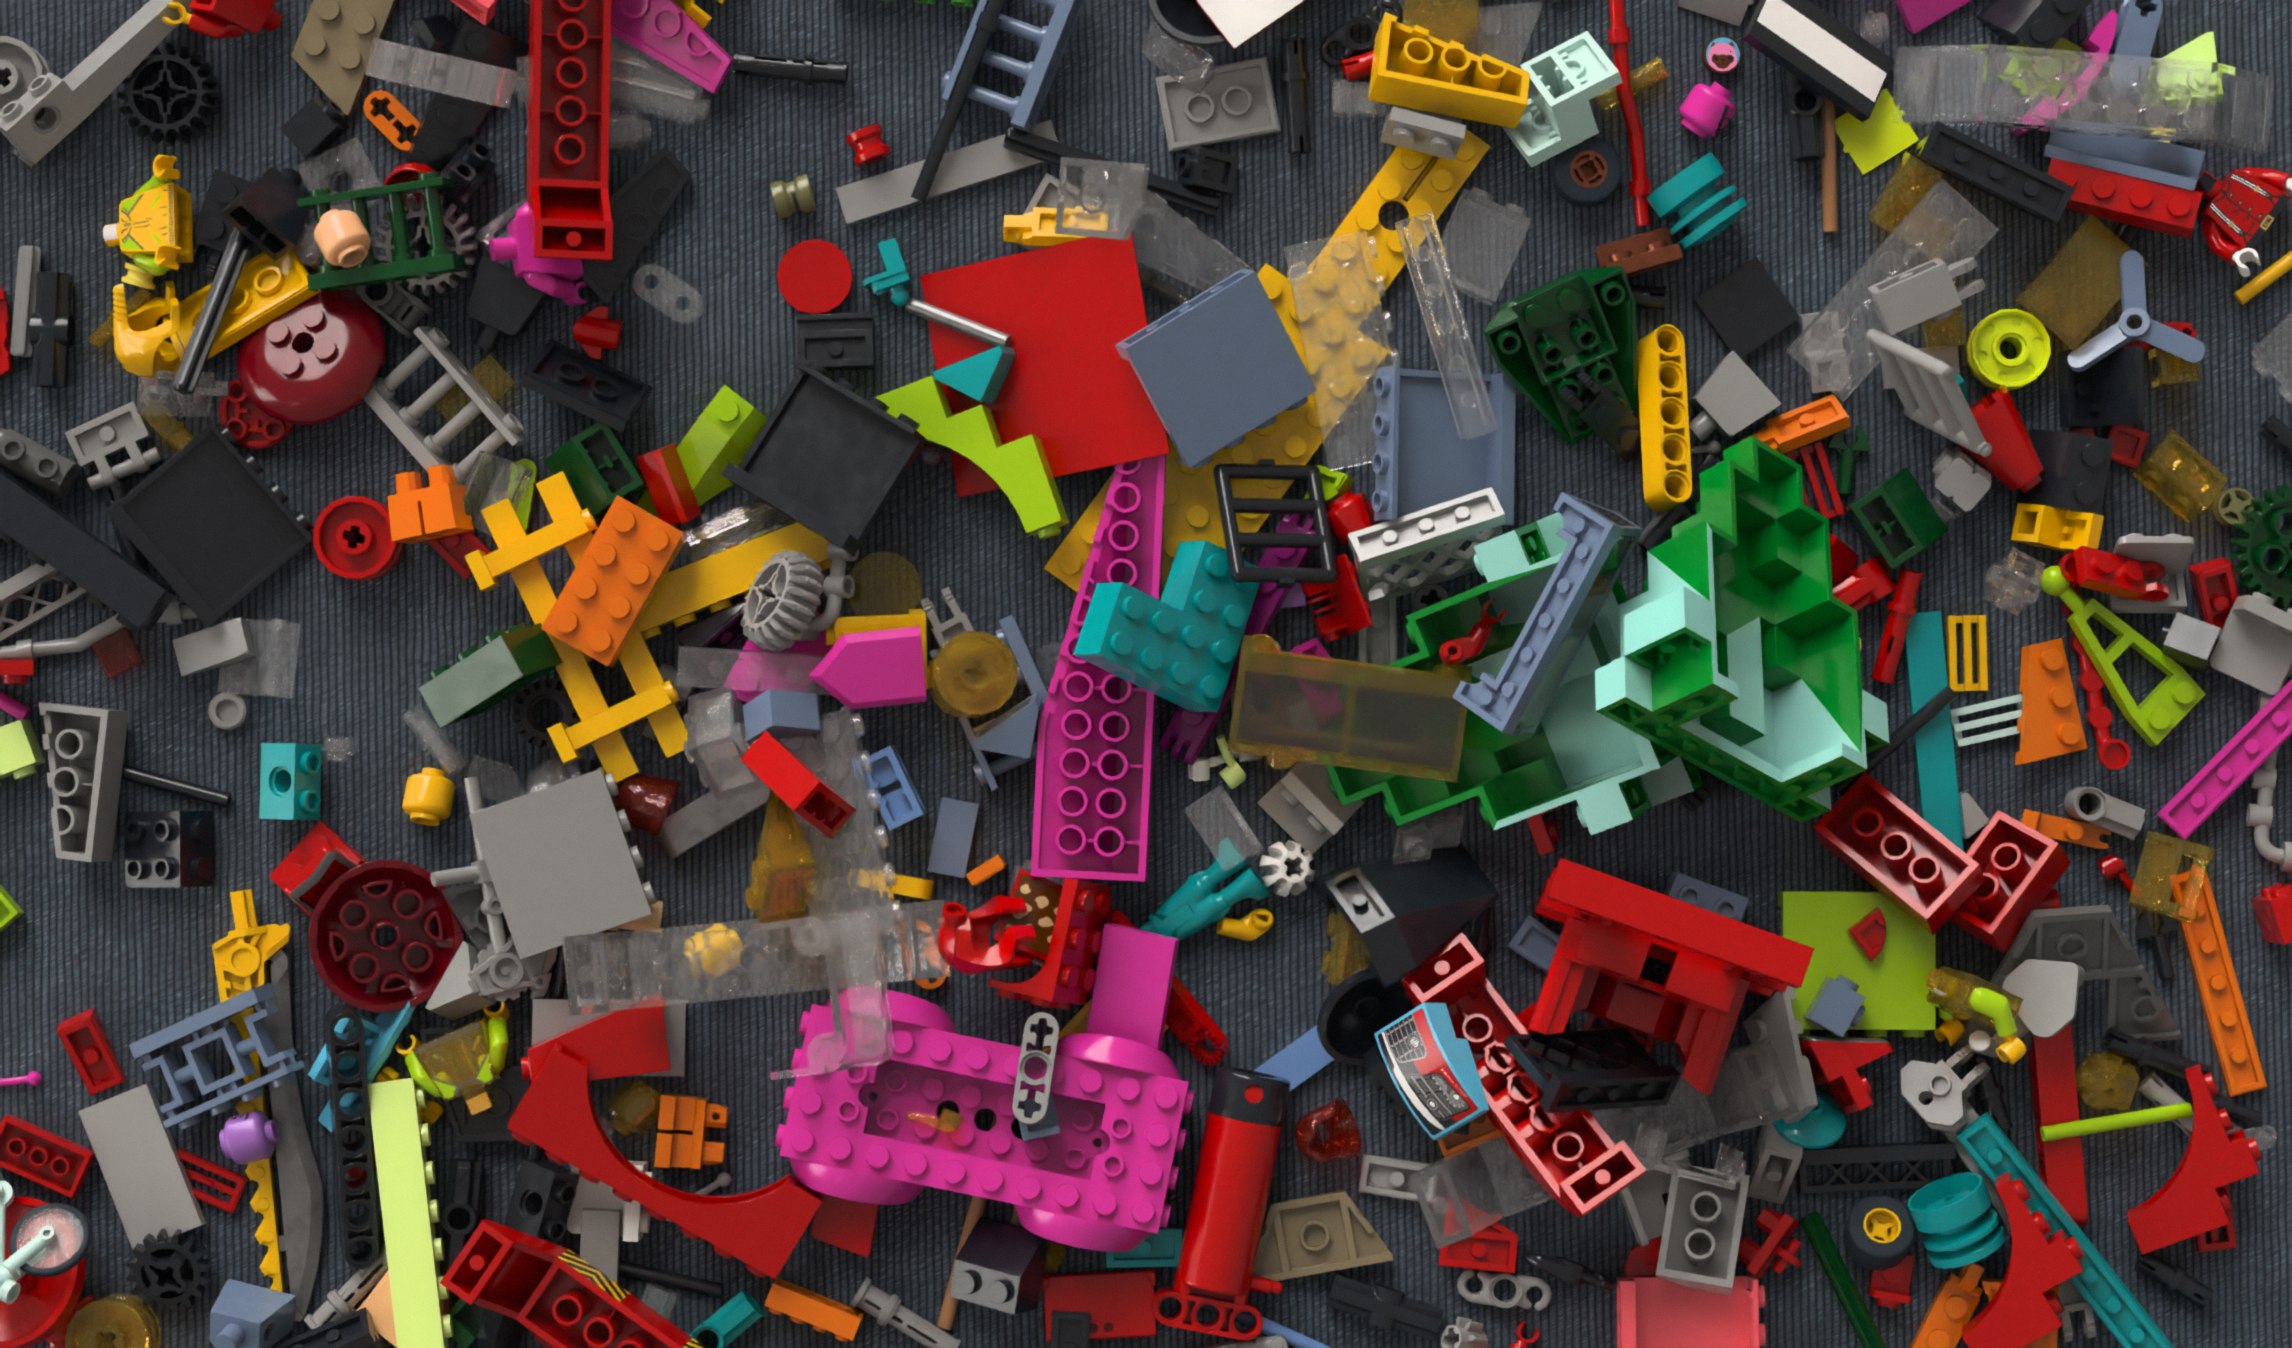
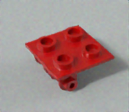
M1346 553L1335 557L1338 579L1334 583H1300L1306 598L1318 593L1322 594L1320 597L1307 601V604L1311 605L1322 600L1326 604V607L1311 612L1312 616L1325 611L1329 612L1327 615L1314 619L1320 637L1324 636L1326 643L1373 625L1370 605L1361 594L1357 583V571L1348 560ZM1321 564L1311 568H1321Z

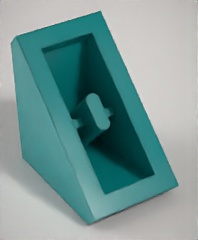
M1000 345L936 370L933 374L936 380L980 402L994 404L1016 354L1014 348Z

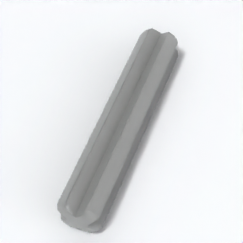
M23 245L18 249L10 354L16 357H31L34 348L29 339V322L32 313H35L37 272H40L42 250L37 246Z

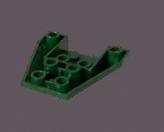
M1622 266L1582 269L1570 272L1508 301L1482 330L1497 366L1569 445L1596 434L1574 411L1575 408L1559 393L1566 386L1577 394L1582 403L1593 393L1590 389H1586L1576 376L1582 369L1599 386L1602 384L1633 415L1639 414L1636 300Z

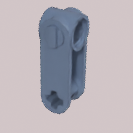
M2124 0L2118 12L2114 40L2098 79L2097 94L2105 96L2112 101H2123L2134 105L2138 102L2145 85L2147 67L2163 11L2162 0ZM2139 2L2142 3L2141 9L2147 11L2143 16L2140 15L2141 9L2135 6Z

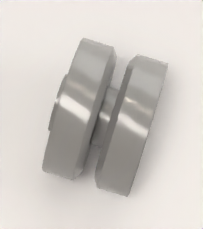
M0 36V111L8 103L17 101L28 91V87L34 79L41 75H46L48 72L54 74L49 61L37 50L25 42L9 36ZM9 79L11 82L6 86V82ZM45 107L37 111L35 114L36 119L39 120L45 113Z

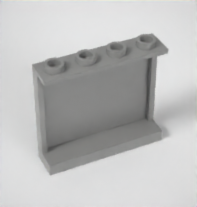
M603 767L488 808H481L469 814L520 960L651 915L653 912L651 905L657 903L650 881L643 883L638 870L644 867L637 845L630 847L626 832L632 831L626 811L625 809L617 810L613 796L619 795L614 776L612 773L605 775Z

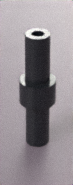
M2188 1087L2183 1100L2193 1104L2191 1090ZM2222 1094L2213 1096L2218 1109L2226 1108L2230 1118L2253 1126L2259 1124L2261 1112L2236 1104L2231 1097Z

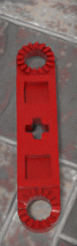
M1110 908L1104 916L1101 932L1103 934L1106 921L1135 928V926L1122 912ZM1174 974L1166 1025L1181 1043H1186L1190 1051L1193 1052V1057L1197 1056L1198 1062L1203 1061L1204 1065L1209 1064V1066L1216 1065L1229 1052L1228 1039ZM1204 1038L1205 1040L1209 1038V1042L1213 1041L1212 1045H1216L1214 1047L1215 1052L1206 1048L1203 1043Z

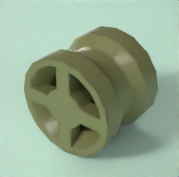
M2238 487L2218 493L2211 504V513L2215 521L2226 527H2233L2234 523L2245 524L2246 519L2241 514V511L2243 509L2253 512L2252 494L2246 489Z

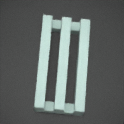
M2017 694L1950 710L1956 747L2021 733L2017 731V726L1963 738L1961 731L2021 717L2023 695ZM2013 703L2016 704V711L1959 723L1958 716Z

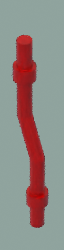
M1609 0L1611 29L1607 30L1608 45L1613 48L1614 66L1619 71L1622 83L1616 86V93L1629 135L1632 170L1629 192L1630 197H1634L1636 227L1651 226L1650 205L1646 198L1652 193L1651 179H1647L1644 133L1630 83L1627 45L1631 43L1630 27H1626L1624 0Z

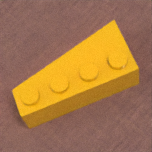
M1387 12L1384 13L1375 36L1368 100L1513 129L1517 128L1527 105L1529 72L1487 54H1483L1481 57L1464 49L1465 45L1453 40L1450 43H1446L1428 35L1430 30L1415 25L1414 28L1397 22L1398 17Z

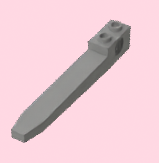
M150 0L63 79L51 72L34 79L30 83L28 91L17 101L8 103L0 111V131L23 157L36 164L85 120L176 27L168 26L162 20V17H168L175 21L180 18V13L177 9L166 5L171 2H179L186 8V12L190 13L192 9L189 6L192 0ZM45 107L43 119L35 123V114L39 109Z

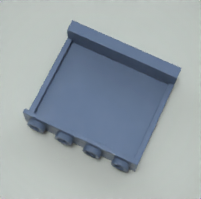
M1240 269L1115 345L1120 357L1130 362L1179 454V457L1175 458L1177 463L1188 468L1193 467L1195 469L1209 463L1213 459V453L1223 447L1230 449L1244 441V434L1254 428L1260 430L1273 424L1277 420L1275 415L1287 408L1288 410H1294L1301 407L1308 401L1307 396L1317 390L1256 272L1249 269Z
M1400 366L1378 368L1374 381V393L1377 396V409L1373 420V430L1376 434V452L1372 460V467L1375 472V491L1372 495V508L1375 511L1374 521L1396 520L1398 517L1492 487L1505 513L1506 524L1502 526L1514 525L1516 385L1505 373L1477 374L1400 369Z

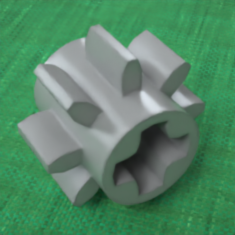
M1457 1317L1456 1325H1446L1441 1336L1442 1348L1488 1347L1487 1335L1482 1331L1483 1324L1473 1322L1469 1318Z

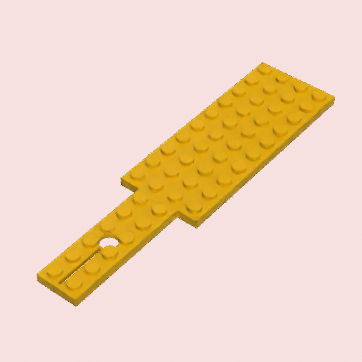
M1465 130L1464 139L1454 161L1397 146L1297 285L1267 263L1257 274L1317 390L1307 396L1308 401L1301 407L1294 410L1285 409L1275 415L1277 420L1273 424L1260 430L1254 428L1244 434L1245 439L1243 442L1230 449L1221 448L1212 454L1213 459L1209 463L1199 468H1188L1177 463L1175 458L1179 457V454L1168 435L1171 453L1166 455L1161 597L1179 542L1206 540L1226 550L1213 473L1214 467L1217 464H1257L1260 459H1274L1275 465H1306L1388 353L1386 349L1358 329L1489 150L1490 146L1469 130ZM1388 202L1401 203L1408 212V221L1399 230H1388L1379 221V210ZM1114 472L1044 567L1046 571L1075 592H1078ZM1230 479L1233 498L1281 499L1295 481ZM1236 513L1239 532L1257 533L1270 514Z

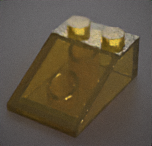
M2091 214L2013 300L2028 313L2036 317L2066 347L2074 351L2121 298L2119 261L2125 252L2132 249ZM2144 261L2145 269L2148 266V263Z
M771 789L761 827L755 861L752 862L751 866L752 877L750 887H747L745 892L747 906L750 910H754L760 925L803 918L816 867L789 806Z

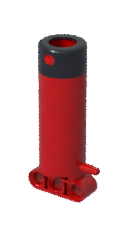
M1221 1066L1216 1069L1174 1286L1159 1289L1151 1300V1307L1155 1317L1161 1324L1238 1340H1251L1261 1332L1263 1319L1257 1307L1248 1302L1250 1290L1267 1294H1280L1282 1291L1281 1282L1254 1276L1253 1273L1291 1086L1289 1080L1243 1068ZM1168 1297L1176 1298L1180 1302L1178 1311L1172 1315H1165L1159 1311L1160 1303ZM1206 1304H1211L1217 1308L1216 1317L1210 1322H1202L1197 1319L1198 1309ZM1245 1311L1254 1315V1322L1249 1328L1239 1329L1234 1325V1320L1239 1313Z

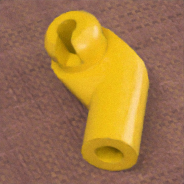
M1261 908L1253 910L1239 920L1224 916L1221 921H1218L1216 931L1219 935L1253 941L1271 928L1274 923V916L1269 910Z

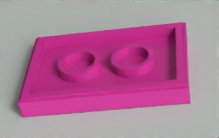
M1110 922L1104 924L1086 1033L1120 1037L1161 1050L1180 939Z

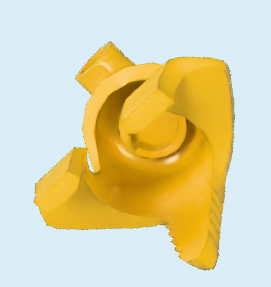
M165 281V298L155 297L128 316L123 283L113 287L114 351L122 367L129 373L151 379L161 377L167 373L177 372L181 361L174 345L165 341L166 338L173 335L180 328V305L178 298H175L174 281ZM170 314L168 321L155 327L156 322L161 316Z

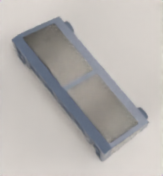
M1561 492L1553 509L1562 515L1564 521V528H1559L1556 535L1569 543L1497 678L1482 672L1479 678L1481 681L1471 684L1461 680L1452 696L1496 729L1509 735L1535 732L1644 530L1617 512Z

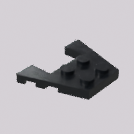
M456 1028L420 1029V1036L422 1042L426 1044L452 1032L454 1033ZM457 1037L446 1040V1042L444 1040L443 1043L441 1042V1044H436V1046L427 1049V1053L430 1051L432 1058L429 1055V1062L435 1075L445 1071L451 1078L463 1082L467 1076V1079H469L470 1075L475 1078L476 1075L473 1074H477L480 1068L467 1067L470 1070V1074H468L466 1067L463 1070L457 1067ZM436 1047L438 1048L439 1055L449 1058L450 1060H442V1064L439 1058L433 1057L436 1053ZM505 1066L501 1072L497 1073L495 1077L486 1083L469 1082L470 1087L467 1089V1082L462 1085L461 1092H458L457 1095L450 1098L442 1097L458 1142L516 1141L511 1135L512 1130L508 1129L507 1126L509 1119L529 1088L531 1080L523 1081L521 1066ZM485 1093L490 1107L475 1113L470 1098Z

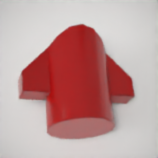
M598 306L580 318L573 327L575 339L581 344L587 354L594 359H602L603 348L618 351L620 347L623 321L608 319L610 309L608 306Z

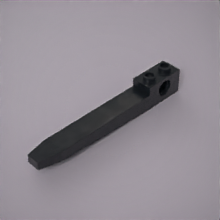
M523 1159L504 1226L561 1245L571 1206L576 1195L580 1174L549 1161ZM484 1308L475 1348H519L525 1326L513 1318Z

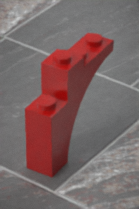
M2200 1064L2185 1069L2186 1079L2192 1094L2194 1113L2191 1136L2184 1157L2176 1171L2159 1191L2138 1206L2127 1210V1219L2142 1255L2230 1224L2228 1211L2234 1209L2226 1189L2218 1190V1187L2259 1173L2257 1161L2263 1159L2255 1137L2247 1139L2244 1129L2228 1133V1131L2234 1129L2226 1108L2218 1109L2213 1097L2219 1094L2217 1085L2211 1072L2204 1074Z
M2010 1171L2003 1173L1995 1179V1188L2003 1201L2011 1228L2012 1250L2009 1265L1998 1291L1988 1305L1969 1323L1962 1326V1338L1968 1348H2022L2061 1327V1313L2065 1311V1308L2056 1292L2053 1290L2048 1293L2047 1290L2083 1271V1261L2081 1258L2085 1257V1253L2076 1237L2068 1238L2063 1228L2048 1235L2052 1231L2049 1222L2041 1211L2034 1212L2027 1201L2032 1198L2027 1186L2021 1178L2015 1180Z

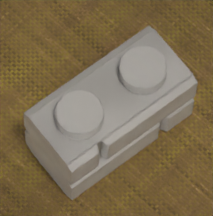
M1955 446L1952 451L1946 447L1932 464L1934 466L1932 472L1935 473V487L1947 497L1953 496L1952 501L1965 512L1971 511L1991 488V473L1977 461H1974L1959 446Z

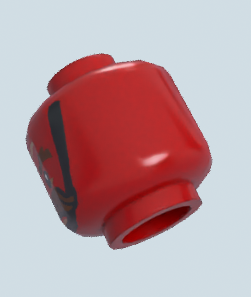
M1350 490L1326 506L1329 510L1327 514L1330 530L1342 546L1349 545L1347 534L1381 523V521H1374L1375 511L1372 508V503L1364 493L1354 494Z

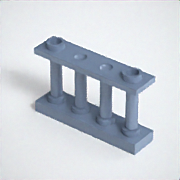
M979 0L952 71H947L943 77L940 91L943 93L941 98L947 104L979 28L975 26L981 11H986L990 0ZM1031 0L1050 7L1051 12H1053L1049 25L1043 26V28L1000 14L999 19L1002 20L999 27L1000 30L1036 42L1039 51L1035 61L1026 63L986 49L981 63L1022 77L1023 82H1025L1021 96L1011 98L972 84L967 98L1008 112L1009 117L1012 118L1010 123L1015 128L1033 133L1085 0Z
M1013 615L999 620L1001 629L995 631L996 635L943 659L938 650L934 649L929 652L932 660L927 661V667L934 682L942 680L979 762L973 766L981 786L989 784L991 791L999 788L995 776L1036 758L1037 741L1033 744L1030 759L1005 755L988 763L983 750L976 749L972 742L975 733L993 720L973 728L964 707L1019 683V686L1027 683L1031 694L1038 691L1042 697L1038 716L1039 720L1048 694ZM1000 649H1003L1004 652L1012 650L1017 663L1011 665V670L957 694L948 674L949 672Z

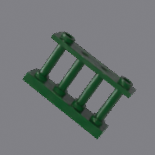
M426 172L418 174V181L333 194L331 188L315 189L309 191V197L297 199L298 207L315 209L317 224L320 222L321 216L331 210V206L351 204L352 212L358 215L371 237L367 201L388 198L395 255L391 256L392 262L379 264L378 259H374L371 238V246L366 258L356 265V268L344 270L342 266L330 264L321 252L323 266L319 267L320 273L307 275L309 290L328 292L467 271L465 256L451 253V248H447L439 190L455 188V181L441 177V172ZM424 192L432 250H428L429 257L415 259V254L410 253L403 195Z

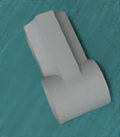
M2076 787L2070 790L2064 799L2065 811L2071 818L2088 822L2130 840L2135 839L2145 820V809L2107 795L2098 788ZM2085 793L2091 797L2093 803L2090 812L2084 814L2079 808V800Z

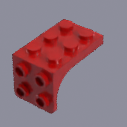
M1064 877L1049 952L1041 970L1025 982L989 978L988 986L999 989L997 996L1031 1001V1004L1047 1008L1055 1007L1070 1010L1071 1004L1085 1005L1088 991L1093 986L1095 979L1093 967L1096 953L1099 952L1101 947V929L1104 916L1108 913L1111 905V897L1109 895L1111 886Z

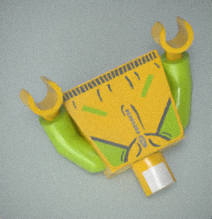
M160 154L154 159V174L151 179L139 188L132 197L122 200L119 204V222L107 224L103 228V238L109 247L120 245L121 252L132 258L136 266L156 276H162L171 269L178 270L179 263L193 262L192 194L172 182L173 179L177 180L180 178L179 170L173 169L177 157Z

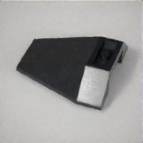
M1461 842L1342 865L1310 882L1311 887L1326 908L1331 910L1337 907L1363 943L1365 962L1383 988L1419 971L1499 898L1498 891Z

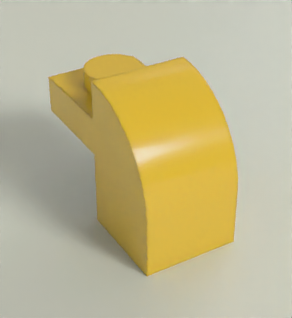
M2018 503L2011 540L2073 553L2082 545L2098 549L2104 516L2095 513L2065 511L2046 505Z

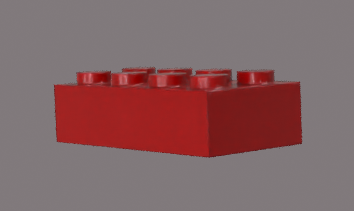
M12 1114L4 1116L0 1124V1167L70 1198L78 1196L95 1158L94 1151Z

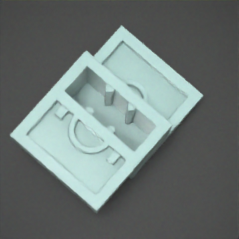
M1586 31L1520 65L1522 70L1530 73L1528 91L1531 98L1527 100L1526 108L1516 129L1501 127L1532 168L1599 133L1589 100L1621 84L1620 73L1589 32Z

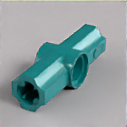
M742 1289L688 1335L706 1348H725L760 1319L764 1313L752 1295ZM711 1330L716 1333L719 1340L718 1346L708 1347L703 1344L700 1336L701 1331Z

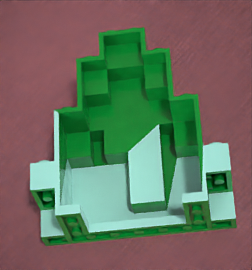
M1750 436L1723 450L1722 462L1699 473L1700 501L1695 503L1696 515H1692L1688 519L1672 526V538L1647 551L1648 578L1644 580V593H1640L1619 605L1621 658H1617L1611 663L1595 670L1596 712L1803 823L1830 811V786L1866 771V754L1889 744L1887 703L1862 690L1858 612L1833 597L1829 520L1804 504L1802 466L1754 436Z
M1559 512L1473 546L1476 552L1474 555L1475 566L1478 572L1486 577L1487 582L1406 616L1408 620L1406 625L1408 636L1413 644L1418 645L1420 651L1339 684L1342 690L1340 692L1341 702L1346 711L1351 712L1353 719L1314 735V738L1316 740L1315 751L1317 757L1322 763H1325L1330 774V789L1333 795L1340 799L1342 806L1383 791L1385 795L1383 800L1385 810L1389 817L1394 818L1396 825L1399 826L1479 795L1481 815L1487 823L1491 824L1494 831L1577 800L1579 806H1577L1576 811L1579 821L1584 828L1588 827L1590 835H1594L1634 820L1651 807L1693 792L1703 785L1696 765L1596 712L1595 670L1611 663L1617 658H1621L1619 605L1628 601L1619 576L1534 733L1519 735L1502 733L1452 697L1461 680L1471 684L1481 681L1479 678L1482 672L1497 678L1569 543L1556 535L1559 528H1564L1563 517ZM1610 554L1605 560L1569 629L1577 627L1612 562ZM1496 599L1486 609L1490 617H1498L1506 608V614L1497 624H1493L1491 628L1492 633L1478 656L1452 666L1445 664L1441 660L1439 651L1442 644L1468 635L1475 622L1481 620V608L1488 600ZM1572 635L1565 636L1537 687L1541 692Z

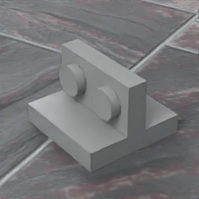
M1303 756L1257 804L1295 842L1300 843L1304 851L1309 850L1313 855L1332 835L1334 836L1344 826V823L1364 802L1360 799L1342 806L1340 799H1337L1330 789V774L1325 763H1322L1317 756L1309 761H1306L1305 756Z

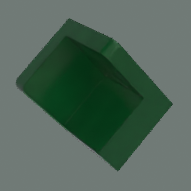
M460 1298L447 1312V1314H451L454 1334L451 1338L462 1348H473L477 1342L484 1307L476 1304L469 1305Z

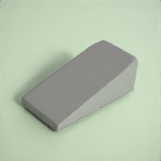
M241 617L172 640L182 677L256 657L247 620Z
M1363 1154L1358 1192L1429 1204L1437 1203L1443 1166Z

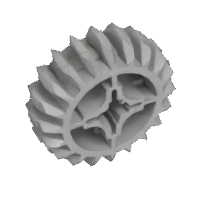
M423 193L420 198V204H418L413 194H410L406 197V206L404 205L406 220L419 217L417 232L408 234L410 253L415 254V259L426 257L424 245L417 243L420 242L425 232V238H427L428 244L431 245L425 197ZM440 195L442 207V204L444 202V196ZM452 202L448 209L442 207L444 225L450 230L454 238L451 239L450 235H445L447 248H451V251H456V254L464 255L466 265H473L476 257L467 251L476 250L478 242L466 238L472 236L476 230L474 226H462L469 216L467 213H462L456 217L453 213L456 211L457 206ZM385 211L382 218L387 224H378L375 229L383 237L375 239L373 246L385 250L377 254L376 259H378V262L388 261L390 263L392 262L391 256L395 255L390 213ZM466 267L467 271L408 279L406 281L410 283L407 290L409 293H413L417 285H421L422 294L428 296L431 291V285H434L436 291L442 294L445 291V282L455 288L459 284L456 275L466 278L469 270ZM403 280L395 281L396 285H401Z
M785 549L779 552V554H773L770 562L765 561L762 570L756 573L753 584L749 585L748 595L744 597L746 603L741 610L743 615L741 620L743 635L760 648L782 652L785 648H791L795 640L799 641L802 637V632L805 629H809L812 617L816 616V608L821 604L819 597L824 591V587L821 585L824 581L821 566L816 564V561L810 559V556L800 551L797 553L793 550L788 551Z

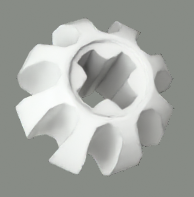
M1290 840L1285 843V846L1279 841L1269 846L1267 849L1270 857L1262 855L1259 867H1263L1266 871L1265 876L1260 877L1264 886L1268 887L1273 884V893L1284 897L1289 895V892L1297 896L1307 889L1305 881L1312 882L1316 871L1309 867V862L1314 860L1311 852L1306 850L1301 853V844ZM1284 862H1289V866L1287 867ZM1287 870L1291 873L1290 875H1286Z

